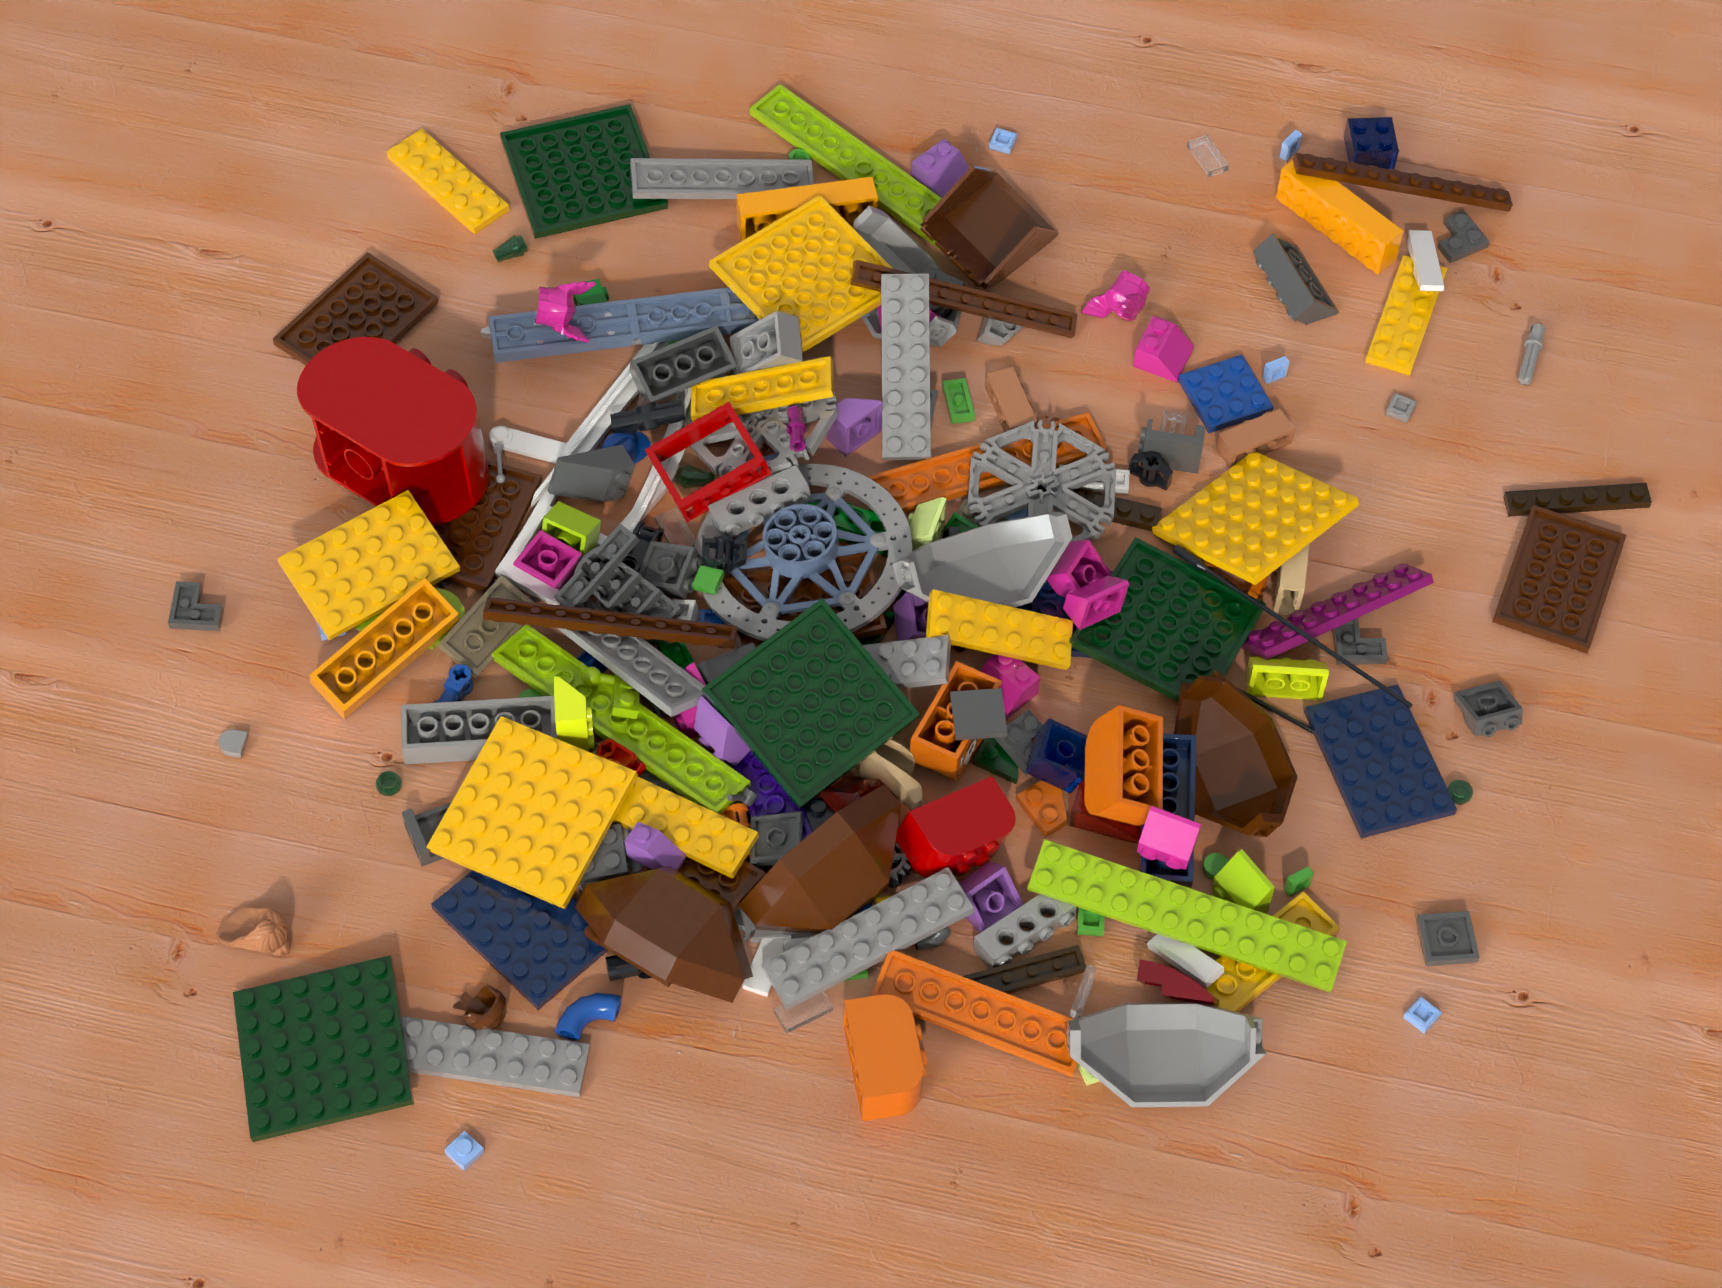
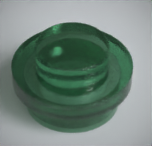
M392 771L381 773L376 780L377 791L384 796H393L401 790V778Z
M1452 781L1447 788L1454 804L1463 805L1472 798L1473 789L1466 781Z

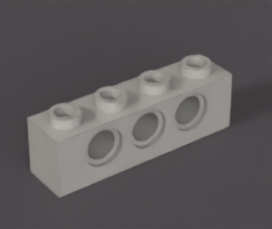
M794 465L708 505V509L720 535L734 537L769 520L777 511L791 505L805 504L812 500L808 483L798 467Z
M1039 894L974 937L973 950L989 969L1009 964L1020 953L1021 955L1028 953L1034 944L1040 940L1045 941L1054 934V931L1061 926L1067 927L1075 919L1077 907ZM1048 913L1052 917H1044L1042 914ZM1022 927H1029V928L1032 929V930H1031V931H1024V930H1022L1021 928H1022ZM1001 941H1009L1011 944L1004 945Z

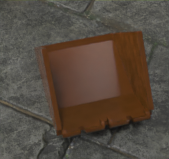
M972 165L922 219L923 222L920 225V230L931 241L935 240V245L947 257L951 256V261L963 273L967 272V277L978 288L982 287L984 290L1004 280L1059 234L996 170Z

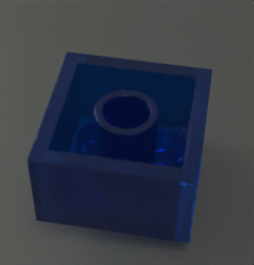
M1392 117L1348 118L1344 133L1348 162L1352 161L1367 166L1374 165L1384 169H1395L1399 149Z
M1049 718L1036 733L1025 773L1071 794L1085 776V745L1087 735Z

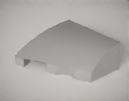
M984 317L976 341L989 345H1003L1023 326Z

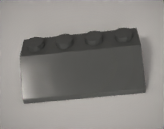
M1272 234L1253 251L1257 258L1256 264L1267 274L1266 280L1278 292L1276 294L1277 298L1288 308L1287 314L1293 321H1300L1307 325L1339 313L1297 245Z
M716 325L630 361L629 372L639 392L652 404L736 369L738 366Z

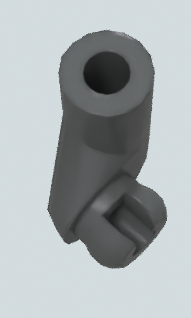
M946 927L917 942L916 949L923 950L939 947L950 936L951 929Z

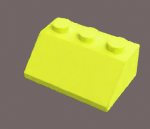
M1259 656L1250 657L1247 666V693L1259 697L1322 701L1329 669L1325 662L1316 660L1304 661L1292 660L1290 658H1270L1266 660Z
M554 677L557 739L590 752V749H595L592 707H586V697L560 677Z

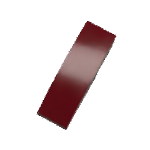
M1140 959L1137 981L1145 985L1162 987L1161 995L1165 998L1219 1005V1000L1212 993L1190 977L1162 964Z

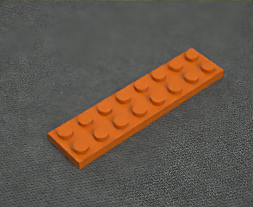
M893 950L887 954L871 996L883 994L897 996L910 1006L914 1017L1072 1077L1077 1062L1070 1057L1067 1048L1068 1021L1073 1020L1072 1018Z

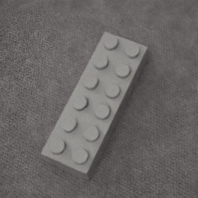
M554 696L401 705L404 764L476 760L500 716L557 739Z

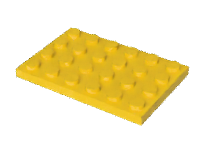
M409 490L278 558L279 565L329 641L386 611L424 578L433 586L460 571L459 564Z

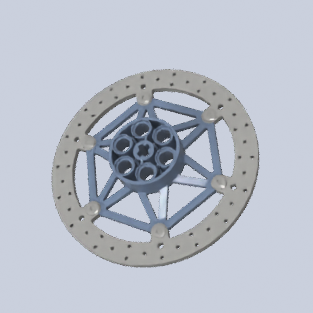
M799 464L798 469L808 485L828 487L826 492L811 494L812 500L805 504L785 507L773 514L769 520L763 522V540L747 549V558L762 549H765V557L747 559L745 565L730 572L760 604L762 610L757 614L744 607L729 593L723 582L716 595L701 592L708 606L723 622L728 625L737 626V631L757 640L766 641L791 622L778 620L780 615L805 611L819 601L814 600L785 605L802 579L810 578L833 597L824 599L830 607L841 606L844 611L837 613V616L852 633L869 624L891 605L901 591L898 587L893 563L913 552L912 536L907 518L898 502L881 485L858 472L826 464ZM773 473V474L767 476L766 478H768V477H770V476H773V475H775V474H777V473ZM848 493L871 508L879 517L886 532L875 533L843 500L844 495ZM812 502H820L816 506L808 504ZM839 507L866 536L838 530L833 520L836 508ZM710 512L703 521L695 542V548L701 558L702 538L721 536L711 519ZM752 528L739 533L736 540H746ZM838 538L858 542L859 544L839 546ZM710 548L709 558L715 560L716 550ZM737 549L733 550V561L739 559V550ZM888 550L886 566L881 577L871 591L862 599H859L856 593L878 551ZM868 551L850 587L847 588L836 564V558L838 556ZM766 566L773 568L769 599H766L740 569ZM827 569H831L839 590L819 574ZM780 576L792 578L777 599Z

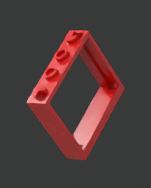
M730 402L717 407L710 413L696 419L689 425L645 449L646 454L686 522L708 511V505L745 489L772 474L764 457ZM733 422L754 458L682 499L661 462Z

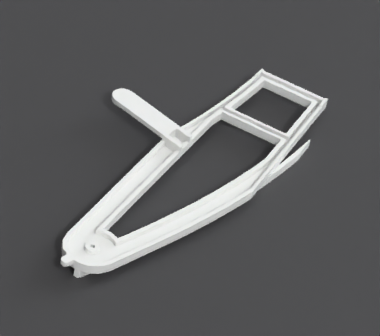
M671 341L645 344L633 360L666 347ZM630 363L567 443L511 429L506 426H496L489 432L490 444L492 446L501 444L503 450L555 464L558 457L595 450L612 428L610 414L625 411L639 394V390L629 372ZM691 387L679 392L677 400L682 401L685 420L669 424L664 438L687 426L691 419ZM687 448L661 462L672 483L675 480ZM652 466L631 512L620 523L631 532H633L637 523L647 516L668 491L654 466ZM553 469L534 493L531 508L536 503L537 505L513 545L496 568L495 574L497 578L502 575L515 587L547 604L560 605L554 598L560 590L552 588L513 565L516 558L536 536L543 524V517L550 511L556 498L559 496L549 494L547 491ZM600 533L595 548L599 547L608 536Z

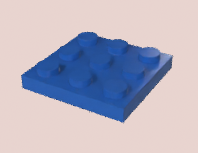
M1243 355L1180 374L1178 377L1179 384L1203 425L1206 426L1208 434L1260 417L1268 411L1273 412L1272 403Z

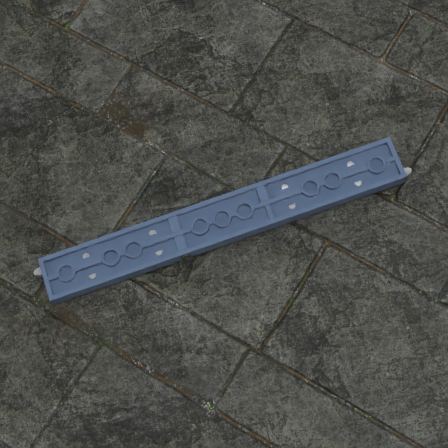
M728 287L575 306L576 313L568 324L579 327L589 339L588 343L568 338L564 334L554 331L550 326L535 324L537 311L489 316V327L481 329V337L491 338L494 361L498 363L628 347L637 344L645 345L683 340L716 325L722 335L734 334L760 319ZM877 308L873 309L872 311H870L869 313L865 314L860 318L870 317L871 314L877 312Z

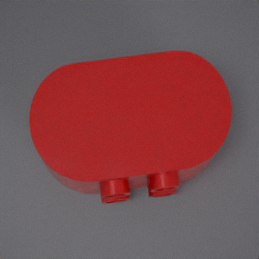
M356 337L334 343L316 354L305 366L297 383V396L302 409L312 417L316 432L313 446L314 460L318 469L326 477L374 506H378L409 490L432 526L457 519L480 501L489 483L490 470L476 401L468 388L467 382L458 372L452 369L443 372L431 365L430 360L420 350L411 348L407 351L389 340L376 337Z

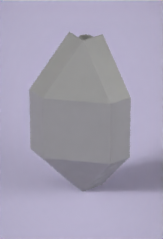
M868 206L854 221L853 229L893 269L920 274L927 264L942 271L935 259L884 211ZM951 309L945 319L936 316L929 323L930 346L942 347L957 332L961 311ZM878 311L871 314L870 317L862 318L872 336L882 340Z
M1053 512L990 523L926 543L894 562L893 568L898 587L929 603V593L934 589L1015 608L1031 603L1073 537L1066 513Z
M1200 1002L1122 1003L1068 1021L1067 1048L1070 1057L1131 1107L1209 1106L1266 1055L1262 1046L1263 1019Z

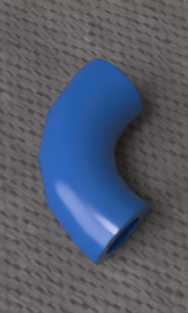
M593 993L580 997L565 1009L556 1025L555 1033L564 1039L577 1041L580 1040L584 1028L592 1021L600 1019L615 1022L620 1011L622 996L608 993Z

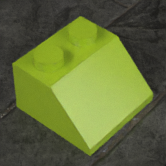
M558 501L543 517L542 531L582 553L583 558L589 551L595 548L599 540L601 520Z
M1243 849L1239 850L1214 877L1211 888L1214 897L1265 914L1269 911L1275 889L1273 884Z

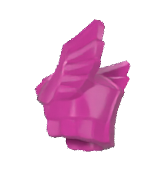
M1122 271L1105 294L1092 297V300L1086 303V307L1082 309L1081 313L1102 319L1114 311L1123 320L1133 321L1136 319V315L1145 307V301L1150 288L1140 277L1127 271Z
M573 282L571 284H561L554 288L540 286L538 289L539 299L535 324L550 326L554 331H558L568 338L588 343L589 339L581 329L568 323L576 313L572 295L584 294L594 287L596 282Z

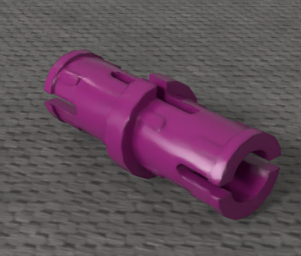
M795 405L787 410L789 421L787 433L790 436V449L799 452L806 447L804 438L806 425L803 422V409L800 407L798 413V406Z

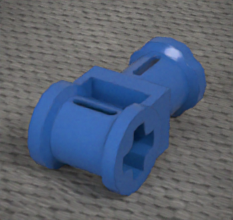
M463 664L453 666L449 671L448 679L444 683L443 693L433 703L463 701L465 696L473 690L470 668Z

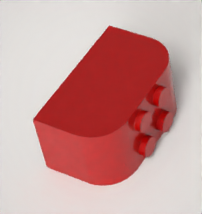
M990 776L909 811L898 828L896 842L912 867L921 876L928 878L949 867L952 874H956L959 877L967 873L971 867L976 865L982 867L991 860L1013 829L1016 816L1012 805L993 776Z

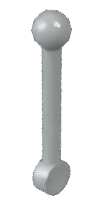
M495 444L493 451L496 453L498 469L496 480L498 483H503L506 479L502 471L501 453L503 452V446Z

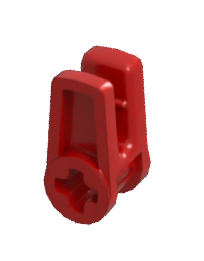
M613 739L604 740L597 748V756L636 771L638 777L646 768L644 762L637 759V755Z

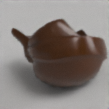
M486 984L475 998H471L467 992H464L460 997L461 1001L453 1005V1008L465 1011L464 1021L472 1028L478 1030L496 1028L504 1020L507 1013L506 997L501 991L489 984Z

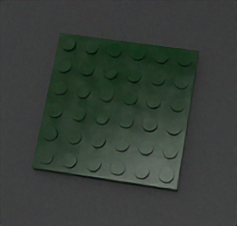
M631 104L500 133V139L534 239L667 209L666 199H633L630 159L650 158Z
M1135 537L1111 574L1112 577L1125 579L1129 582L1121 612L1084 629L1078 630L1077 628L1069 642L1072 644V648L1179 703L1182 682L1194 683L1196 678L1204 675L1209 677L1215 670L1225 677L1264 610L1213 576L1199 569L1196 570L1192 565Z
M823 598L702 688V692L735 728L738 736L799 809L808 804L920 716L916 708Z
M391 955L233 992L249 1132L253 1142L414 1104Z

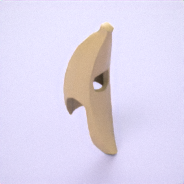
M894 738L890 739L848 772L855 777L860 776L862 779H865L866 783L875 788L885 785L896 799L910 810L923 806L922 787L910 776L915 767L914 756L903 743Z

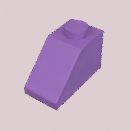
M641 822L636 823L624 841L628 858L651 869L670 866L678 871L686 860V855L661 831Z

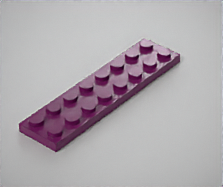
M1406 563L1398 564L1393 567V570L1373 576V579L1367 582L1356 583L1345 592L1334 593L1331 596L1332 598L1315 602L1306 610L1295 611L1286 620L1315 638L1434 583L1431 573ZM1277 620L1271 622L1268 627L1262 630L1251 631L1242 649L1267 660L1308 640Z

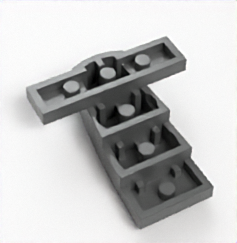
M619 524L599 547L597 546L581 559L575 569V574L554 596L556 601L562 606L580 608L593 594L612 612L678 619L684 612L679 605L664 595L660 589L621 562L640 541L635 534L622 524ZM644 639L652 646L658 641L656 639Z

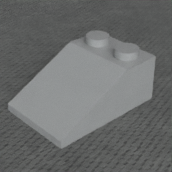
M776 311L730 336L731 354L738 366L736 369H733V375L803 361L799 318L797 316Z

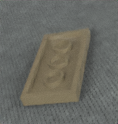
M502 575L437 646L457 664L468 666L475 679L493 660L494 657L491 653L524 626L517 623L484 620L483 610L487 597L533 602Z

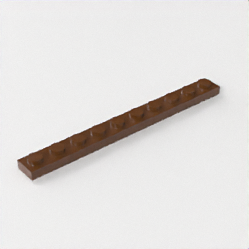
M1296 153L1293 158L1296 174L1506 212H1510L1513 206L1509 191L1501 188L1494 189L1479 184L1472 185L1461 181L1445 180L1439 177L1422 176L1418 173L1400 172L1396 169L1378 168L1374 165L1367 166L1352 161H1339L1330 157H1317L1312 154Z
M856 260L853 264L850 285L881 292V274L913 273ZM929 278V304L1068 338L1075 336L1077 313Z
M487 597L483 610V619L494 622L536 625L544 628H562L570 631L579 630L595 634L605 633L620 637H639L646 640L656 639L672 643L682 642L693 645L716 646L718 648H734L737 635V626L492 597Z

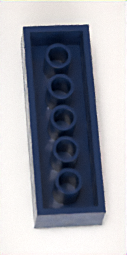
M1163 733V810L1194 821L1196 735ZM1145 823L1140 826V837ZM1194 851L1186 870L1170 868L1166 865V862L1158 859L1149 860L1139 853L1140 872L1192 888Z

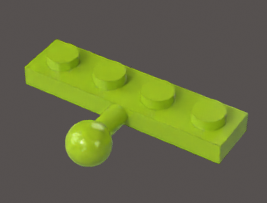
M596 667L584 669L581 678L586 686L594 687L599 683L613 685L612 715L637 719L639 692L615 673L614 675L603 674Z

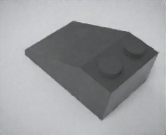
M623 445L558 457L547 491L553 495L590 501H617L624 498L635 464Z

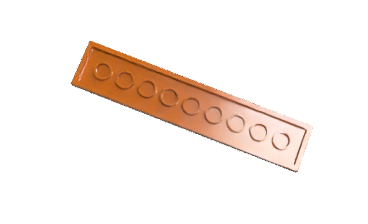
M1089 412L1055 422L1056 431L1058 430L1059 422L1106 450L1105 453H1107V446ZM1051 423L1042 425V427L1044 429H1049L1051 427ZM1029 439L1019 440L1001 449L1031 467L1033 443ZM1061 442L1057 445L1056 469L1059 465L1073 463L1087 457V455L1069 443ZM980 444L867 477L888 491L898 502L903 512L908 513L916 510L918 504L940 497L947 498L946 501L968 495L971 456L973 457L975 451L979 454L985 453L980 450ZM984 472L979 477L978 492L1006 484V482L989 472Z

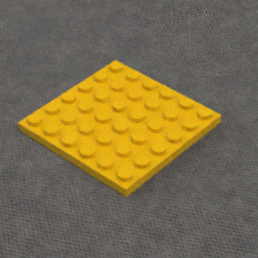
M821 195L709 261V267L760 320L776 311L797 316L799 318L802 353L881 305V292L850 285L853 264L856 260L892 268Z
M1256 452L1248 454L1244 459L1159 521L1158 525L1151 528L1153 535L1175 546L1180 545L1193 555L1256 585L1358 507L1359 502L1356 496Z
M500 716L426 848L431 853L565 909L638 774L632 769Z

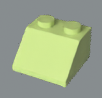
M940 497L918 504L914 514L910 513L908 523L912 536L913 551L926 543L940 539L941 531L945 524L947 498Z

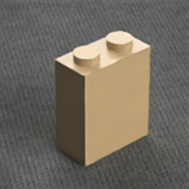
M1310 544L1278 567L1273 610L1277 614L1290 616L1291 613L1300 610L1305 590Z

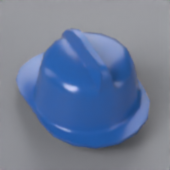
M618 432L609 435L600 449L623 445L633 463L636 464L647 456L645 449L649 448L651 443L647 436L640 432Z

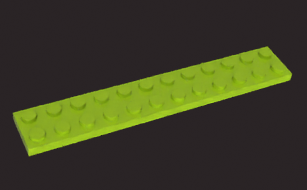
M781 84L749 108L751 116L796 148L805 150L814 161L842 181L873 177L878 196L877 205L938 248L935 245L936 241H931L920 230V225L923 222L922 219L942 199L940 196Z
M524 625L491 653L496 663L543 696H554V677L563 679L586 697V707H592L594 733L604 740L613 739L637 755V759L644 762L646 770L688 800L721 814L728 806L735 802L728 801L727 796L729 794H741L745 787H751L750 780L639 703L637 719L612 715L613 685L599 683L594 687L586 686L582 681L581 675L588 666L531 626Z
M1045 839L1027 888L1029 891L1329 993L1332 991L1347 943L1345 940Z

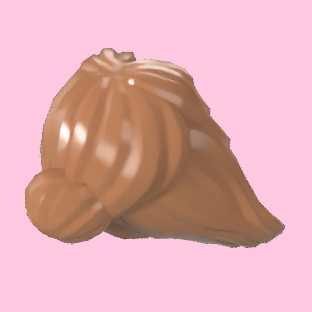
M267 907L240 908L221 922L216 934L221 944L265 954L271 953L273 956L278 957L288 954L290 950L287 939L288 924L285 918L278 911Z

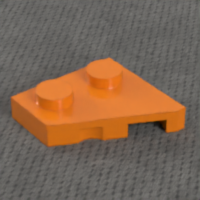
M1057 772L1016 795V801L1045 837L1067 825L1066 810Z

